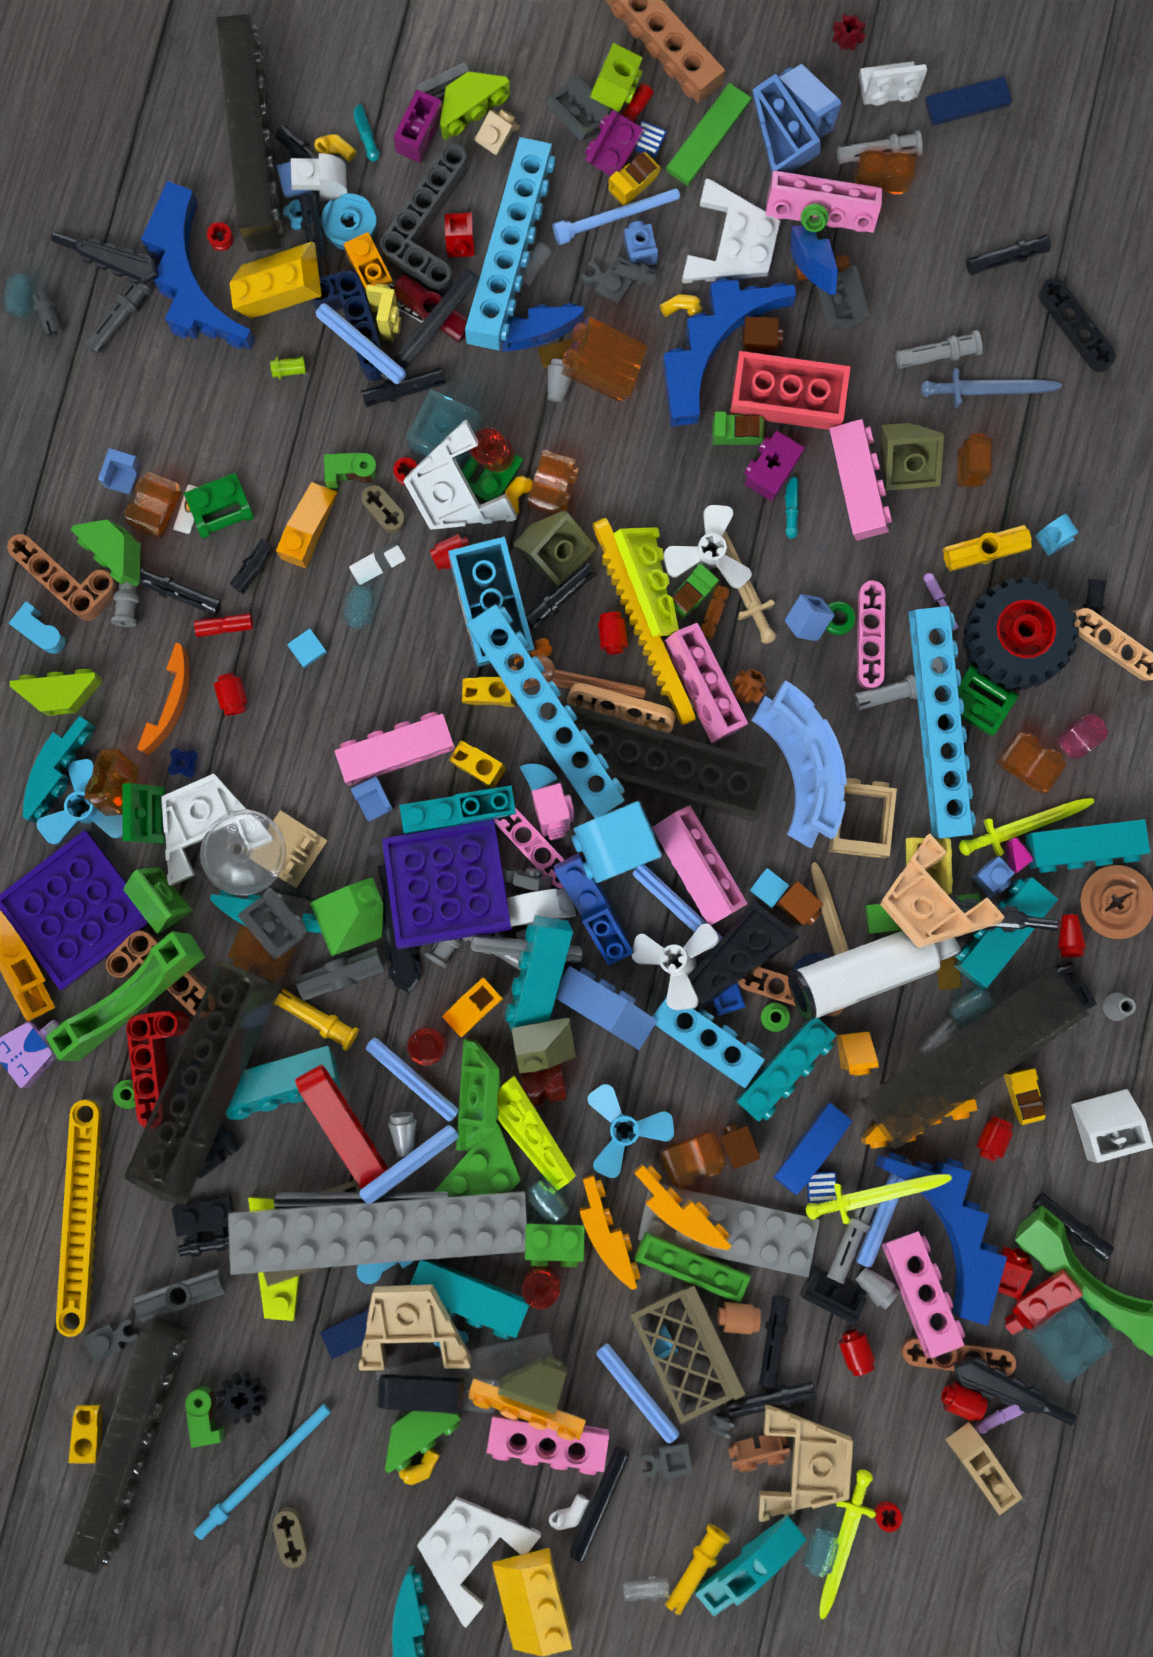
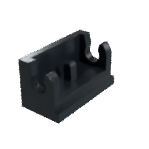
M813 1265L809 1277H807L802 1287L800 1296L856 1325L867 1301V1297H865L866 1292L847 1282L842 1284L827 1277L828 1272Z

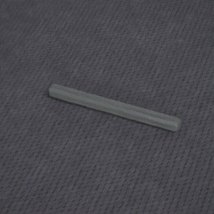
M359 1192L276 1193L274 1196L275 1209L365 1203L360 1197ZM387 1192L375 1202L449 1197V1193Z

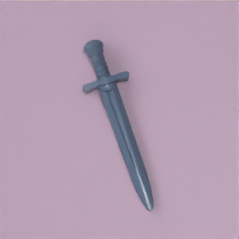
M954 368L951 374L952 383H933L926 380L921 385V393L924 397L939 393H952L954 407L958 408L962 403L961 396L1045 393L1059 390L1062 385L1059 382L1046 380H959V369Z

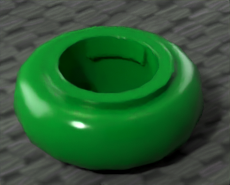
M836 601L830 603L828 607L832 612L840 611L844 613L846 623L838 626L831 620L826 631L838 636L847 634L856 623L854 609L845 602Z

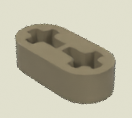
M371 485L365 488L361 495L365 509L387 533L394 534L400 532L406 523L402 510L380 486ZM371 494H373L374 496H378L380 494L379 500L380 503L383 505L381 508H379L374 502L368 504L370 502L369 496ZM388 511L393 517L398 515V524L389 523L387 525L388 519L384 513Z
M285 1507L276 1514L273 1520V1531L282 1563L287 1567L296 1568L305 1561L308 1554V1544L299 1512L294 1508ZM284 1516H287L288 1520H294L290 1527L291 1534H288L286 1525H280ZM291 1540H293L296 1550L301 1549L297 1559H294L293 1555L287 1554L291 1548Z

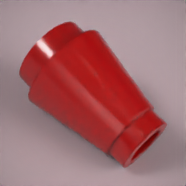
M1069 914L1061 916L1057 947L1060 950L1061 957L1075 958L1084 956V949L1087 947L1079 915Z

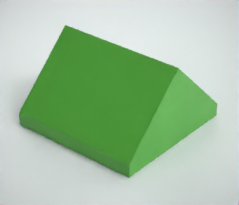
M160 867L137 869L132 873L123 888L156 934H159L193 912L175 886L168 884L167 876Z

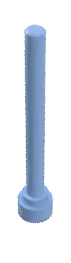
M675 188L574 223H570V221L565 222L564 220L553 223L552 227L558 245L568 243L571 238H574V234L678 200L680 193Z

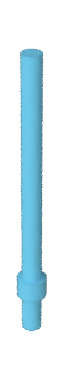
M323 1404L222 1504L218 1503L209 1512L210 1516L194 1530L196 1537L202 1540L217 1524L222 1525L230 1517V1512L331 1413L330 1408Z

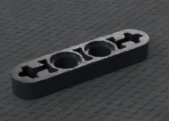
M1057 278L1047 280L1039 291L1040 302L1088 366L1096 372L1108 370L1116 358L1113 347L1067 286ZM1049 289L1051 291L1055 289L1058 291L1056 296H1049L1047 292L1049 291ZM1064 299L1065 301L1059 306V308H1057V303H1061V301ZM1065 308L1072 309L1076 314L1075 320L1068 321L1063 318L1062 310ZM1081 330L1089 331L1092 335V341L1082 342L1078 337V332ZM1095 343H1097L1098 346L1096 347V349L1093 348L1092 351L1090 352L1088 349H1091V347H1092ZM1105 354L1106 360L1098 362L1097 356Z

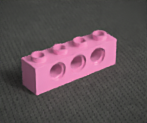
M695 623L678 630L663 641L676 673L711 743L725 738L746 726L748 722L699 624Z
M919 1231L881 1244L925 1357L934 1358L964 1346L962 1338L965 1337L960 1322L958 1320L955 1321L951 1313L953 1303L947 1292L943 1293L939 1283L942 1280V1276L938 1266L935 1263H931L928 1255L931 1249L924 1235L921 1236ZM912 1256L916 1257L920 1262V1268L916 1273H912L907 1266V1262ZM924 1284L931 1290V1297L926 1302L922 1301L919 1297V1289ZM935 1313H938L942 1318V1326L938 1330H934L930 1325V1318Z
M493 1411L487 1453L492 1454V1457L497 1460L507 1461L510 1457L521 1459L522 1463L528 1465H538L539 1462L550 1463V1467L554 1469L567 1470L569 1466L580 1468L579 1471L581 1473L596 1475L597 1471L604 1472L609 1429L584 1426L580 1440L574 1438L570 1441L559 1437L557 1431L549 1428L539 1430L530 1426L527 1420L519 1417L516 1420L503 1416L499 1411ZM515 1433H521L526 1437L527 1441L525 1444L517 1446L511 1442L510 1438ZM544 1438H551L555 1441L556 1446L552 1450H544L539 1443ZM577 1442L581 1443L585 1450L580 1455H573L568 1449L569 1446Z

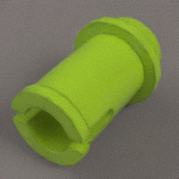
M303 356L280 360L278 357H275V360L270 361L273 378L278 377L281 380L282 376L306 374Z

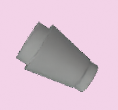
M552 359L551 365H548V400L564 402V397L575 372L572 362Z
M1118 992L1109 994L1103 1002L1105 1015L1114 1021L1126 1019L1136 1009V1004L1132 999Z
M411 1112L396 1113L390 1116L391 1122L388 1123L398 1157H406L414 1151L417 1120L414 1119Z
M867 1267L855 1279L877 1307L880 1305L885 1310L900 1293L895 1288L896 1284Z

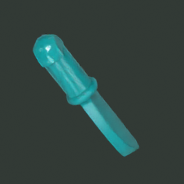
M358 104L353 111L355 123L361 135L360 139L364 143L367 158L375 162L379 159L380 152L375 145L373 133L371 132L363 106Z
M796 477L790 479L785 493L787 509L785 511L787 515L785 533L789 539H794L799 532V481Z

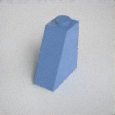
M800 64L794 69L790 67L780 74L779 79L817 137L820 139L833 131L841 106L839 98L804 65Z

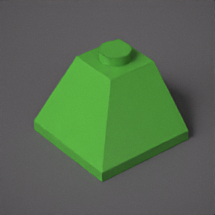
M373 878L348 885L310 903L331 956L382 938L383 902Z

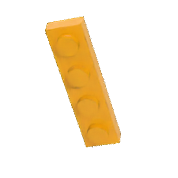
M473 1379L469 1390V1399L473 1400L474 1405L483 1409H489V1407L498 1409L503 1416L510 1419L522 1418L529 1421L530 1426L539 1430L549 1428L557 1431V1435L566 1440L572 1441L574 1438L580 1440L586 1420L556 1410V1413L553 1414L498 1394V1387Z

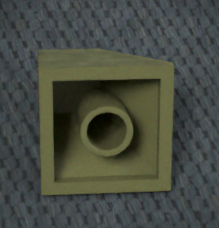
M911 423L882 425L880 452L885 491L941 486L944 434Z
M566 511L531 524L513 544L524 559L556 587L574 573L597 548Z
M569 1017L512 1028L520 1073L536 1072L576 1058Z
M546 1356L545 1360L537 1358L502 1376L498 1394L555 1414L566 1378L567 1367L562 1366L563 1362L554 1357Z

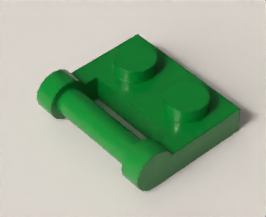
M481 434L478 439V446L464 466L462 473L475 497L486 503L505 494V490L523 465L524 459L495 443L488 436ZM486 452H491L494 454L476 484H473L469 479Z
M236 473L183 493L202 539L210 537L212 532L245 519L247 522L255 519ZM238 504L241 507L240 510L207 523L203 519Z
M970 665L961 679L960 686H957L958 696L962 698L964 712L960 716L992 737L997 732L1019 694L1013 690L1009 692L998 684L991 682L990 679L978 673L976 667ZM970 682L975 683L1002 700L1001 707L968 686Z
M136 783L122 784L123 841L148 843L150 845L165 844V835H162L161 796L165 795V787Z

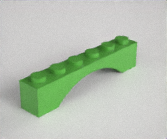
M172 931L150 950L142 966L121 987L92 1007L65 1020L47 1035L46 1039L58 1060H82L204 959L205 956L192 935Z
M1041 1205L1018 1226L1015 1241L1019 1247L1039 1260L1043 1268L1048 1272L1055 1274L1064 1269L1082 1290V1298L1086 1301L1087 1305L1092 1310L1101 1313L1108 1319L1113 1328L1118 1331L1121 1330L1138 1349L1144 1350L1152 1357L1153 1301L1122 1294L1095 1278L1081 1264L1073 1252L1066 1235L1064 1223L1044 1206Z

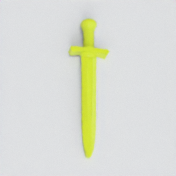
M1087 798L1065 803L995 829L992 819H984L988 834L972 840H961L959 843L960 852L965 856H969L974 850L992 844L995 854L1002 856L1004 850L1000 846L1001 842L1076 814L1093 804L1094 799Z
M946 1174L925 1176L843 1195V1186L835 1184L834 1188L837 1199L820 1204L808 1203L806 1214L810 1219L815 1220L822 1214L840 1210L843 1223L849 1224L851 1219L847 1212L850 1210L927 1191L948 1183L952 1180V1176Z
M862 1469L856 1472L857 1484L855 1485L852 1501L844 1500L836 1503L837 1507H845L846 1511L821 1595L819 1608L821 1619L827 1616L836 1597L861 1515L865 1514L870 1518L876 1516L873 1509L862 1506L867 1487L873 1481L872 1474L867 1470Z

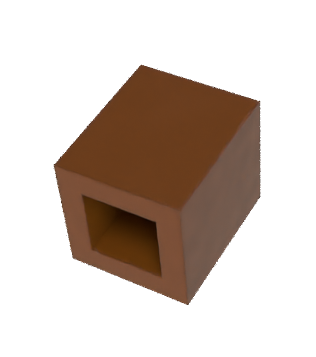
M745 317L742 332V351L775 355L777 346L782 345L783 328H778L779 318Z
M735 1122L722 1128L724 1133L718 1136L731 1168L735 1170L761 1159L747 1125L740 1126L739 1122Z

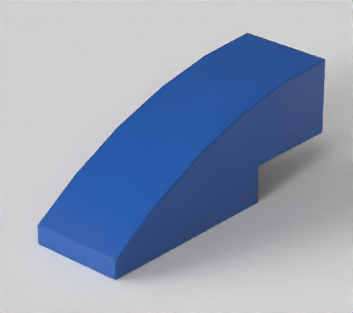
M792 226L790 251L795 263L801 272L817 287L830 295H835L838 269L829 239L818 240L816 232H810L804 226Z
M831 1103L824 1106L809 1128L798 1139L773 1178L793 1194L798 1195L831 1153L853 1120Z

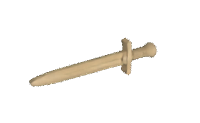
M724 531L722 537L727 545L725 555L741 563L727 532ZM749 579L743 587L738 588L747 611L739 612L738 620L753 616L760 631L761 642L768 644L775 640L776 633L769 627L762 612L772 608L774 601L769 600L765 604H761Z
M814 862L811 864L812 880L817 899L823 903L820 909L834 956L849 951L825 877L818 864Z

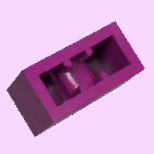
M418 89L416 90L393 136L396 153L418 163L422 162L440 126L443 108L442 100Z
M775 431L772 438L767 436L758 450L762 454L758 460L752 459L744 472L747 475L744 485L773 502L801 458L805 448L780 432ZM772 461L777 463L772 469L767 467Z

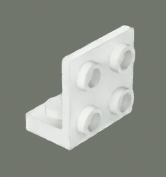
M913 61L861 68L859 78L864 105H882L894 100L906 102L918 97L927 73L926 64L915 66Z

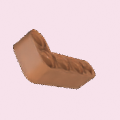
M17 534L8 541L7 549L10 555L82 620L91 621L97 618L113 601L115 592L119 590V583L106 570L94 571L80 585L28 536ZM24 546L33 554L30 559L21 551ZM45 563H49L47 572L39 574L40 567ZM103 580H109L108 588L99 591V584ZM68 581L70 583L68 590L62 593L59 592L60 585ZM89 600L90 605L88 609L80 611L79 606L81 602Z
M133 932L108 957L106 961L108 973L118 978L133 976L148 957L150 950L160 940L149 932ZM141 937H146L149 943L148 948L144 952H140L137 948V942ZM122 957L128 961V967L123 973L119 972L116 966L118 960ZM190 970L183 975L189 980V987L186 991H179L177 981L167 988L194 1016L209 1017L218 1010L219 1002L215 994ZM195 994L199 999H208L206 1002L208 1009L199 1010L201 1003L196 998H190V996Z

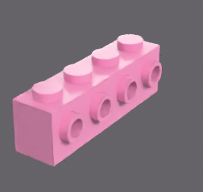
M773 171L767 195L765 216L801 221V212L806 206L820 204L827 209L829 214L827 226L874 233L882 205V188Z
M860 419L829 428L852 532L856 541L888 533L887 524L892 523L889 506L883 507L881 497L886 496L883 480H877L875 470L880 469L877 453L871 454L869 444L874 443L871 427L865 428L863 420Z
M437 712L423 715L419 722L410 724V721L399 723L394 726L393 731L383 733V730L368 734L367 739L356 742V740L346 741L340 744V749L334 751L344 781L348 786L375 776L377 777L455 750L444 715H437Z
M561 783L532 791L534 808L542 836H549L550 840L565 837L566 831L570 830V823L574 822V808L570 795L564 796Z
M691 806L673 813L652 827L658 841L663 846L673 867L677 870L707 924L713 925L748 904Z

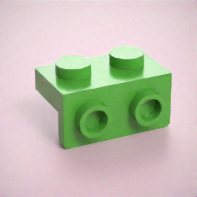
M526 1224L525 1260H531V1266H548V1261H560V1267H577L578 1261L584 1262V1225Z

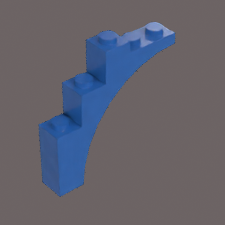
M167 181L141 238L147 253L161 260L157 268L159 277L154 279L159 292L167 298L174 299L165 320L171 332L178 337L186 338L189 336L196 339L201 331V333L213 339H216L217 336L223 338L229 345L241 349L243 346L251 350L255 341L251 330L231 320L218 310L201 291L196 282L191 265L189 240L191 224L198 201L192 190Z
M724 278L711 283L709 290L711 315L699 313L691 318H687L686 336L688 350L684 351L682 348H675L669 350L668 353H664L662 364L670 427L698 424L701 380L709 361L719 346L736 329L744 324L745 317H757L771 310L793 306L796 297L795 285L777 283L768 288L750 286L740 291L738 280L731 281Z
M889 1152L888 1157L878 1154L875 1166L894 1173L905 1181L940 1174L952 1176V1180L948 1183L919 1193L931 1204L939 1216L951 1243L955 1262V1295L951 1312L960 1318L988 1326L1007 1257L998 1253V1247L982 1242L989 1214L980 1211L981 1205L964 1200L972 1172L962 1169L964 1163L950 1158H946L945 1163L936 1160L933 1168V1165L917 1160L915 1166L905 1163L906 1157Z

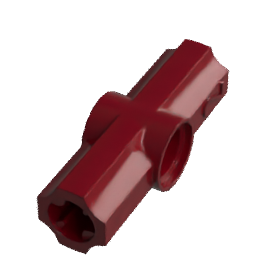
M406 275L400 277L393 288L396 300L419 315L422 321L430 314L425 309L430 305L436 306L442 299L439 294L429 292ZM454 310L439 330L460 343L466 337L465 328L468 318Z

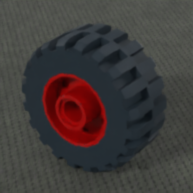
M1021 577L1016 582L1012 578L1005 580L1001 585L996 584L976 602L967 616L969 619L964 624L963 630L967 637L963 640L964 648H969L970 654L967 655L970 664L976 662L979 667L977 668L978 673L988 675L990 681L995 684L1002 683L1004 689L1012 690L1018 687L1019 690H1026L1032 686L1037 687L1045 683L1067 666L1071 660L1070 656L1076 651L1077 643L1074 640L1079 637V628L1073 627V622L1078 620L1076 613L1069 612L1067 607L1071 603L1067 597L1062 600L1058 596L1060 590L1054 586L1051 589L1046 588L1045 581L1038 579L1035 583H1031L1029 577Z

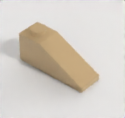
M969 1422L945 1439L999 1516L1023 1498L988 1445Z

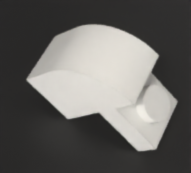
M319 153V159L291 158L292 190H319L320 201H335L341 198L340 195L347 193L345 162L336 156Z
M565 889L543 890L507 898L511 927L532 924L535 915L554 919L576 916L574 903Z

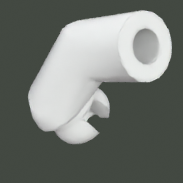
M577 1493L571 1507L551 1513L549 1516L550 1525L557 1530L577 1526L590 1500L584 1495Z

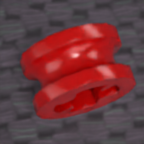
M216 222L210 225L207 230V238L213 249L225 251L232 246L234 238L227 224ZM218 232H221L222 235H224L223 241L219 242L218 238L216 237V234Z
M408 457L400 458L393 467L395 478L402 485H405V475L399 474V471L402 472V467L407 466L408 469H414L417 466L416 462Z
M889 1501L881 1502L876 1506L874 1510L876 1516L874 1519L879 1528L886 1532H894L899 1529L903 1519L898 1507ZM885 1510L889 1513L891 1510L894 1511L892 1514L894 1520L891 1523L887 1520L885 1523L882 1522L884 1519L882 1513Z

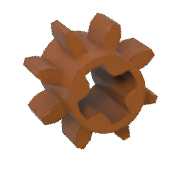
M749 669L746 673L741 670L731 683V686L735 688L733 691L734 696L744 704H750L752 701L759 703L768 690L764 686L766 682L765 677L754 669Z

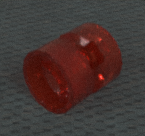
M484 428L475 434L479 443L478 446L470 449L472 457L485 469L491 472H502L512 464L514 448L498 430Z
M421 1028L409 1037L407 1051L415 1063L423 1066L433 1065L441 1061L445 1056L447 1040L444 1034L437 1029Z
M560 1064L543 1069L542 1071L520 1073L523 1090L533 1107L543 1105L546 1099L551 1103L567 1100Z
M534 1266L530 1268L525 1274L522 1285V1295L525 1301L531 1307L546 1309L558 1300L560 1278L557 1272L550 1266Z

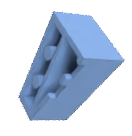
M774 74L752 89L754 106L771 174L773 171L792 173L820 154L819 138L777 74Z
M569 966L560 980L556 999L640 1050L657 1020L633 1005L636 999L622 990L617 995L614 993L616 987L601 979L597 983L594 981L597 976L583 967L580 971H577Z

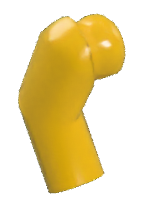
M336 134L319 137L314 143L317 152L323 154L339 153L348 162L357 153L351 145Z
M678 294L659 305L665 317L680 309H687L688 314L691 316L702 311V306L699 304L701 301L697 296Z
M525 476L516 477L505 490V494L517 515L519 514V497L533 489L532 480L525 478Z
M431 1448L425 1452L420 1464L415 1466L409 1464L399 1472V1477L408 1485H414L428 1479L439 1459L440 1453Z

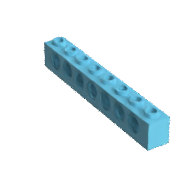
M519 137L466 324L467 344L499 351L502 340L506 341L508 338L510 327L507 324L508 317H513L515 313V292L521 291L523 275H520L522 267L527 268L530 256V251H527L528 245L534 243L536 236L534 223L535 220H540L543 209V203H540L542 196H547L549 189L548 173H553L555 168L556 156H552V144ZM508 266L510 268L502 269L501 267ZM497 290L504 291L502 293H494ZM492 314H493V315H497V316L494 317V318H489V317H487L488 315H492Z
M495 604L468 622L466 626L594 819L599 818L625 801L621 795L625 790L616 777L611 780L605 770L609 766L602 755L599 753L595 756L589 747L593 742L584 729L579 731L574 724L577 717L569 705L563 707L557 697L561 693L552 680L547 683L541 674L545 669L536 656L533 658L529 656L525 649L529 644L520 631L515 634L509 624L513 620L504 607L499 609ZM496 629H501L507 634V642L503 646H496L491 641V634ZM511 654H519L523 658V666L518 671L511 670L508 667L507 660ZM529 678L536 679L540 686L539 691L534 695H528L523 688L524 682ZM544 703H552L555 707V715L551 719H544L540 715V707ZM561 727H567L571 731V739L564 744L559 743L556 739V732ZM583 751L587 756V762L583 767L577 768L572 763V757L576 752ZM598 775L603 780V786L600 790L594 792L589 789L588 781L592 776Z
M949 606L913 610L908 612L931 835L934 838L973 835L972 828L975 827V815L973 811H970L969 803L973 792L971 784L967 783L966 771H969L970 763L968 755L964 754L963 743H966L967 734L965 727L961 725L960 716L964 712L962 698L958 696L957 687L961 684V676L959 670L955 667L958 647L956 641H953L952 629L955 627L954 615L950 612ZM932 629L936 630L940 636L937 645L932 644L929 640V633ZM935 658L941 660L943 665L939 674L932 669V662ZM939 686L946 693L945 699L942 702L938 701L935 697V690ZM941 715H945L948 718L949 723L945 730L940 729L938 726V719ZM945 743L951 747V755L947 759L941 754V747ZM949 771L954 775V783L950 787L944 783V776ZM951 800L957 803V810L953 815L947 812V804Z

